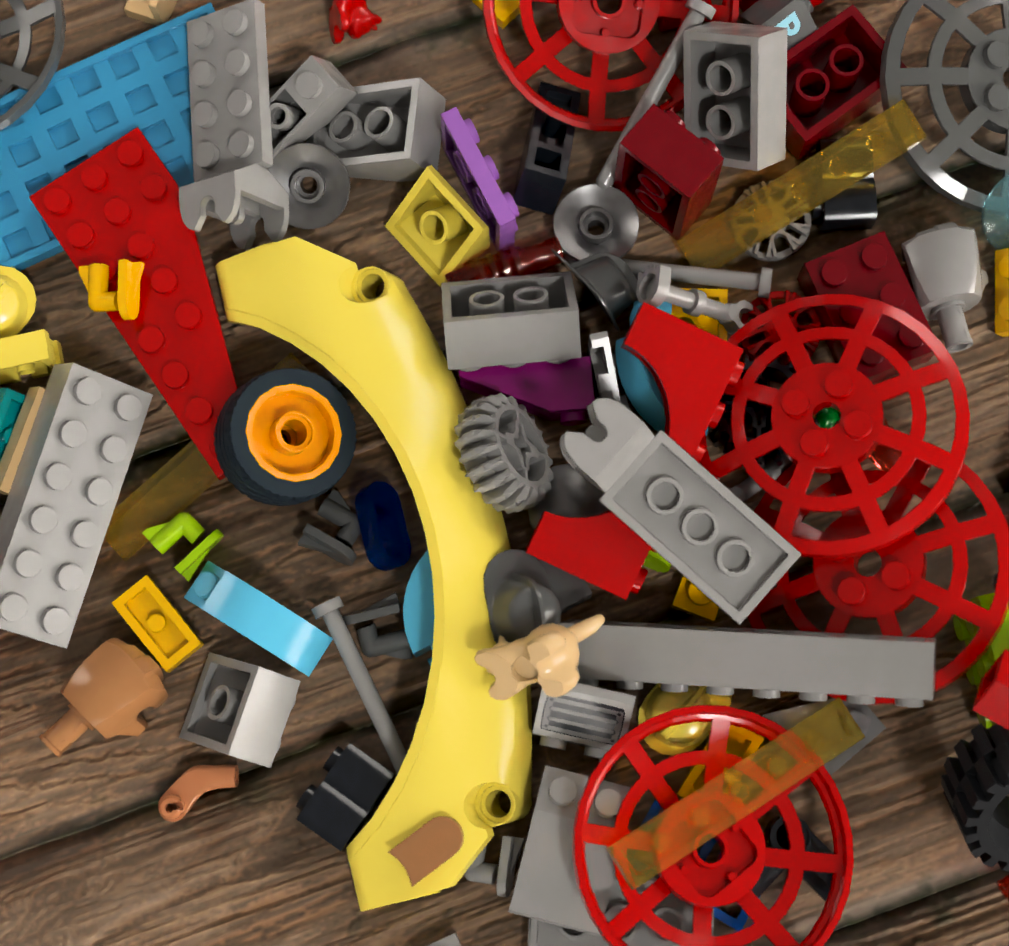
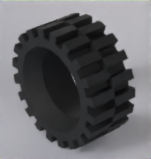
M997 723L988 729L979 724L971 730L974 737L971 742L961 739L955 745L954 750L958 758L947 757L944 764L947 774L941 775V784L944 789L943 793L970 852L975 858L980 856L983 864L992 868L998 862L1002 871L1009 872V796H1007L1009 794V730Z

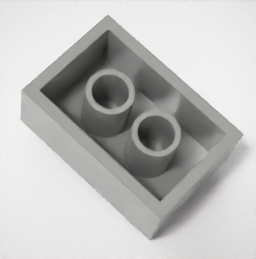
M711 21L683 30L684 123L686 129L696 137H705L718 147L720 155L724 158L722 166L759 171L786 159L788 28Z
M571 271L441 283L448 370L459 369L465 372H472L488 366L503 365L509 368H516L532 362L547 361L553 364H560L570 359L581 358L579 309Z

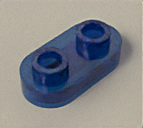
M382 481L374 482L357 493L355 508L369 561L379 570L391 571L407 563L411 555V543L398 493L388 483Z

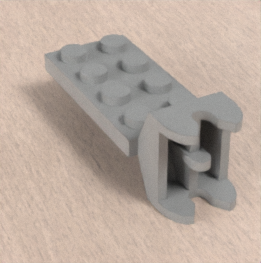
M246 0L187 22L194 183L179 187V206L182 220L187 228L200 232L206 220V215L230 225L231 236L237 247L250 250L256 237V223L261 218L264 221V231L273 242L283 239L289 223V197L285 189L267 170V168L273 166L271 113L269 108L265 4L259 0Z
M609 398L594 400L592 404L586 407L592 425L585 430V434L566 431L560 437V450L565 460L583 478L604 493L598 499L600 503L737 624H741L802 554L662 430H659L654 436L647 425L623 404Z

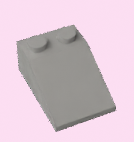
M420 77L355 86L353 88L358 92L357 95L330 123L309 137L306 142L324 146L334 152L345 165L350 178L396 182L418 180L427 166L432 165L438 171L442 138L440 114L445 112L446 98Z
M545 765L508 912L599 936L600 932L589 917L578 890L572 860V831L577 805L589 776ZM603 780L591 805L588 823L614 827L615 818L622 800L631 787ZM586 843V864L590 885L598 905L605 915L615 875L612 847Z

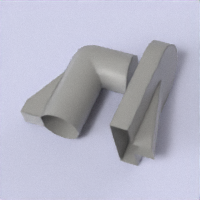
M512 836L502 837L499 867L498 864L484 862L485 846L464 873V877L471 882L491 885L494 884L497 877V895L508 898L513 887L515 867L526 839Z

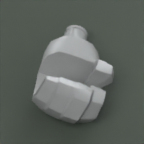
M954 222L938 224L931 229L916 233L915 237L902 243L901 256L902 261L907 263L913 284L912 290L927 321L938 320L945 348L949 353H955L973 346V340L969 334L964 312L972 309L980 302L983 290L988 283V275L980 266L975 228L958 226Z

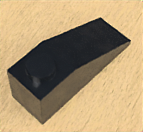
M544 82L540 83L539 95L560 108L578 114L581 93ZM535 106L517 173L513 199L518 206L553 215L567 180L575 127L547 116Z

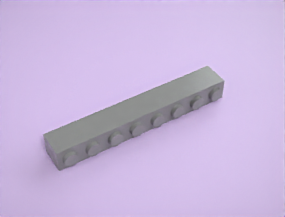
M568 619L560 622L559 625L568 628L583 621V619ZM605 621L596 633L578 643L580 653L577 667L580 676L578 683L594 687L599 686V680L616 681V688L628 690L643 689V682L660 683L661 691L680 693L688 692V685L706 686V693L711 695H734V688L752 689V696L758 698H780L781 691L799 692V699L805 701H827L828 694L847 695L846 702L852 704H875V697L895 698L896 706L911 708L924 707V700L933 701L935 695L936 638Z

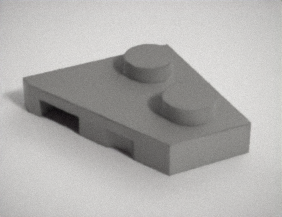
M607 331L589 334L586 356H590L596 399L609 398L629 409L626 395H619L617 379H620L616 363V354L611 353Z

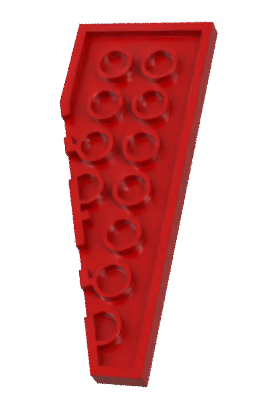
M136 127L35 192L29 198L78 271L79 266H88L94 263L109 266L108 292L118 291V260L127 259L130 262H142L145 264L140 280V308L138 317L135 320H123L119 311H109L106 313L217 478L221 481L225 478V475L219 466L217 453H215V426L223 406L238 389L236 377L229 358L225 336L210 281L206 273L198 237L195 231L186 227L181 217L179 186L140 129Z

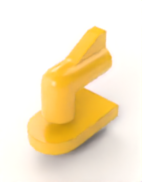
M127 259L118 260V291L108 292V265L94 263L88 266H79V275L88 291V306L94 312L119 311L123 320H135L139 314L140 280L145 264L142 262H130Z

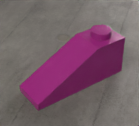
M590 356L570 359L560 364L543 361L526 363L516 368L499 365L482 367L472 372L459 370L461 387L486 397L503 393L506 397L513 396L518 405L524 404L528 413L549 421L560 420V424L563 426H575L586 423V418H589L586 407L595 400Z

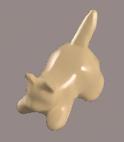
M597 614L568 628L554 623L540 625L532 630L528 636L519 638L511 643L507 642L503 636H499L498 643L492 648L481 649L475 655L476 663L485 667L488 673L495 676V682L490 686L489 695L495 700H506L534 683H539L547 696L557 698L567 694L577 685L580 678L577 669L580 656L578 643L596 633L605 622V617Z

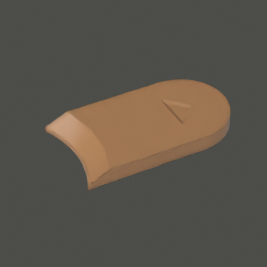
M439 816L427 822L388 853L393 855L404 866L410 878L411 886H414L461 849L464 841L463 830L455 819L448 816Z

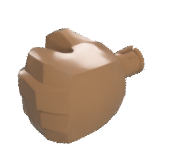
M118 638L106 640L64 683L60 692L70 702L68 704L70 709L44 734H41L39 738L60 758L63 755L62 753L88 729L92 731L96 729L106 739L117 735L138 737L148 727L147 721L140 712L148 707L158 708L168 698L167 691L163 685L165 678L161 667L135 645H128Z

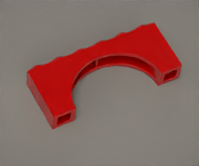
M643 302L637 311L621 348L635 356L654 378L664 406V433L700 463L707 447L700 442L707 427L715 429L723 415L726 404L720 402V399L727 385L732 388L735 387L744 370L745 363L739 361L744 349ZM609 510L593 516L576 518L563 517L543 511L525 549L527 554L627 600L630 592L638 594L645 581L648 569L642 566L649 551L657 553Z

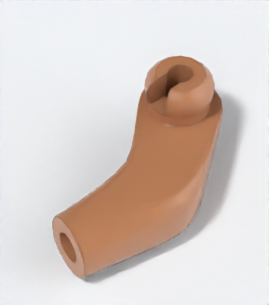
M204 764L189 768L161 796L158 802V811L161 817L169 822L179 821L205 792L238 787V765Z

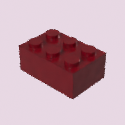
M854 4L787 51L786 147L797 160L815 149L819 139L830 138L881 101L879 79L881 55L885 41ZM901 61L900 68H907Z
M653 104L619 143L613 187L626 194L637 210L679 242L711 204L724 158L720 155V150L712 141L705 137L698 138L687 130L685 123L676 113L671 110L663 111Z
M885 231L803 264L797 280L805 297L821 294H849L879 300L903 310L924 324L932 332ZM846 305L813 307L821 322V327H845L850 329L855 328L864 310L861 307ZM882 314L872 336L883 340L896 349L909 363L911 368L928 362L934 356L933 351L913 331L897 320ZM825 340L835 362L839 363L848 342ZM868 348L865 349L856 369L864 374L873 384L898 374L886 359Z

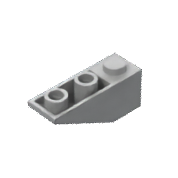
M311 55L270 98L273 159L285 148L303 143L330 123L357 95L358 92L332 62Z

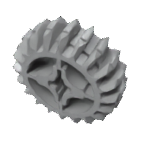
M503 393L487 397L483 396L471 402V405L465 407L464 412L458 415L459 424L454 429L459 438L455 442V447L460 450L461 454L458 461L464 464L466 469L465 477H469L473 482L474 492H481L484 503L492 504L497 512L504 510L507 514L538 505V502L544 500L546 494L551 491L550 481L554 479V475L549 468L553 464V460L548 456L547 452L549 445L544 442L542 437L543 431L539 430L536 426L535 417L527 414L524 404L518 405L513 396L506 397Z

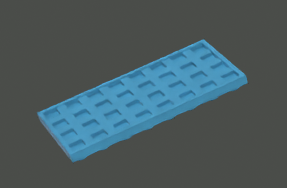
M211 2L55 72L48 87L34 105L14 123L0 131L1 266L12 267L21 271L65 251L29 196L136 127L140 129L179 187L194 183L187 22L215 12ZM19 88L4 95L0 99V116L20 101L28 91Z

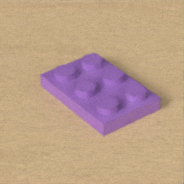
M457 107L441 113L442 148L476 213L489 227L490 239L499 255L513 249L515 232L518 231L515 217L519 216V211L513 197L509 192L502 194L496 182L499 179L498 170L489 155L483 157L476 143H479L480 139L471 119L463 120Z

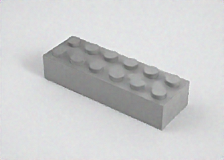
M73 362L54 364L0 517L1 630L67 649L153 394Z

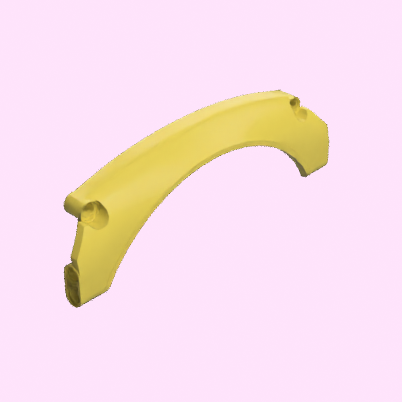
M294 236L278 242L260 245L224 259L215 265L227 322L259 328L293 344L330 371L352 392L367 410L396 454L413 492L425 531L432 570L434 599L432 662L421 714L409 750L391 788L371 820L346 847L360 911H366L441 892L442 889L456 886L467 869L494 837L493 827L518 821L529 813L532 805L531 685H528L506 700H495L489 695V689L495 682V676L488 673L485 667L478 665L475 661L477 651L492 648L497 644L494 641L490 627L483 576L488 563L498 553L511 548L502 511L497 512L492 504H485L481 492H474L473 482L469 477H465L466 469L464 464L458 461L461 454L460 450L455 447V442L459 438L455 433L454 427L459 424L458 415L464 412V408L467 405L452 371L448 370L447 360L403 280L398 276L374 266L358 270L355 262ZM384 281L383 292L376 298L377 287ZM502 791L508 795L511 802L508 813H505L499 805V796ZM448 816L455 819L462 827L464 834L461 849L421 881L411 886L410 878L404 866L388 852L433 818Z

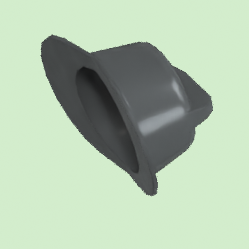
M551 249L553 254L593 294L612 325L619 331L620 329L615 320L637 300V279L629 266L621 258L610 253H597L569 264L554 249Z
M509 549L498 553L488 563L483 576L484 594L490 627L496 643H498L499 636H503L507 642L511 643L519 638L528 636L532 630L540 625L560 623L561 608L558 598L551 590L545 568L536 557L527 554L523 550Z

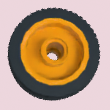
M283 368L271 370L252 378L229 397L217 419L214 445L219 466L224 471L223 474L240 493L247 495L248 498L268 505L291 506L324 494L346 473L356 449V423L347 400L343 398V394L331 382L326 381L324 377L318 376L316 373H310L308 370ZM281 433L287 437L288 443L284 441Z

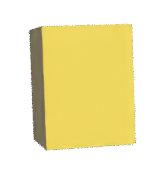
M432 165L425 168L385 225L439 287H441V283L452 280L490 248L489 227Z

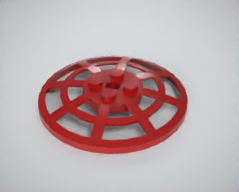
M482 0V12L488 41L497 63L513 87L529 103L549 117L573 127L604 132H622L631 117L605 118L606 92L616 93L631 90L650 82L669 48L668 46L665 52L659 56L646 39V36L654 27L657 17L680 19L675 33L676 36L690 9L685 6L687 0H619L617 10L612 14H607L599 9L597 0H519L522 27L533 52L514 67L507 56L498 32L495 0ZM722 0V5L709 4L717 11L712 20L705 18L704 22L737 23L739 0ZM532 1L556 4L562 28L545 42L540 38L535 25ZM574 41L582 48L592 52L590 77L570 70L554 56ZM632 49L646 66L644 70L631 76L607 80L609 55L612 53ZM545 65L550 72L564 82L580 89L589 90L587 116L574 114L552 104L535 92L526 81ZM674 74L665 89L671 99L658 107L663 111L671 110L677 113L684 108V84Z
M821 294L797 298L774 306L747 322L727 341L738 346L753 331L770 321L780 341L771 345L759 355L747 369L743 378H739L735 387L732 388L727 385L723 393L735 396L731 412V431L735 449L711 462L706 447L699 464L717 480L743 466L748 475L761 489L782 502L773 529L796 548L803 557L835 559L860 556L895 543L911 534L927 521L949 496L962 471L969 445L970 411L966 388L956 363L943 343L924 324L903 310L879 300L849 294ZM823 305H846L864 308L854 329L820 327L797 332L788 313L803 308ZM882 314L897 320L913 331L933 351L939 362L913 370L896 349L883 340L872 336ZM821 340H842L848 342L839 363H818L814 365L803 344ZM868 348L886 359L899 375L874 385L864 374L856 369L865 349ZM787 352L796 373L790 376L780 389L755 383L770 363ZM947 379L952 389L956 413L954 440L950 452L923 441L926 433L927 412L922 387ZM907 392L912 408V423L909 435L884 425L882 402ZM748 400L772 407V430L750 441H747L744 423ZM823 408H834L841 414V417L834 427L821 428L814 422L817 412ZM704 433L700 443L707 446L706 434ZM880 444L901 452V456L891 469L876 482L869 485L860 463L869 457L876 446ZM780 447L785 456L796 464L788 488L770 477L757 463L756 458ZM916 459L943 470L937 483L917 506L899 520L887 525L876 499L885 495L896 486L912 468ZM814 472L827 474L843 472L852 493L831 497L806 494ZM859 507L870 532L856 538L832 541L803 539L792 536L800 509L815 512H837Z
M916 459L912 468L895 486L897 488L884 510H881L887 525L903 517L914 495L923 500L931 490V488L922 483L930 471L931 465ZM796 464L787 468L776 481L786 486L792 478ZM963 464L959 477L966 482L980 500L987 514L986 516L959 523L955 514L944 501L935 512L944 525L943 528L917 535L913 531L911 534L885 548L872 551L881 557V567L876 574L863 576L859 573L858 562L863 555L835 559L813 558V573L790 581L788 569L777 582V587L767 593L748 615V619L753 629H766L760 615L783 605L786 613L800 631L822 632L806 618L796 602V599L820 590L825 599L835 607L824 632L845 633L853 617L861 620H877L882 635L903 636L896 614L907 608L916 597H919L939 608L924 626L907 637L934 638L948 624L953 615L980 627L973 640L959 655L935 672L936 692L968 672L987 652L1002 628L1009 610L1008 522L991 491L973 470ZM866 470L864 474L869 484H872L888 471ZM843 472L830 473L831 480L822 484L808 495L828 497L834 493L836 496L852 493ZM766 492L754 512L774 528L779 512L769 508L775 498ZM859 507L841 511L842 516L833 521L824 532L803 523L804 518L810 511L800 509L792 536L803 539L832 541L856 538L870 532ZM994 534L998 555V576L994 598L988 611L962 598L969 570L966 541ZM951 546L953 570L949 588L946 590L925 580L927 572L926 553ZM828 694L829 697L846 701L847 695ZM875 697V704L862 705L895 704V698Z
M696 705L673 709L647 719L624 734L602 756L588 777L577 805L572 831V860L578 890L589 917L603 939L610 946H628L621 937L640 920L664 939L680 946H744L758 940L763 935L774 946H824L842 916L850 893L854 867L853 836L847 809L834 780L820 759L798 737L778 723L756 713L729 706ZM691 722H711L707 750L679 753L660 761L656 765H654L639 743L650 734L674 725ZM730 725L745 728L767 738L787 752L797 764L774 780L767 772L754 763L737 755L726 753ZM625 755L640 778L632 785L622 800L615 818L614 827L588 823L590 808L600 784L613 764ZM705 765L702 792L694 793L681 799L677 797L663 778L666 774L683 767ZM724 768L746 776L763 791L746 805L729 795L721 793ZM808 779L811 780L817 789L828 814L833 836L834 854L805 851V840L801 822L787 795ZM649 790L665 811L658 820L654 833L628 830L629 821L635 806L643 794ZM774 806H776L783 818L789 841V850L766 847L764 834L758 819ZM703 836L713 837L720 846V855L713 863L703 861L698 855L697 844ZM586 843L612 847L615 876L628 905L609 922L601 911L590 885L586 864ZM626 849L652 853L653 864L659 878L640 894L637 892L629 873ZM764 867L788 869L782 891L773 906L768 910L752 889L758 882ZM804 871L832 873L831 887L822 913L810 933L799 944L779 922L787 914L796 899ZM671 893L680 900L693 905L692 934L669 925L659 918L652 909ZM737 902L754 922L749 927L732 934L711 936L712 907Z

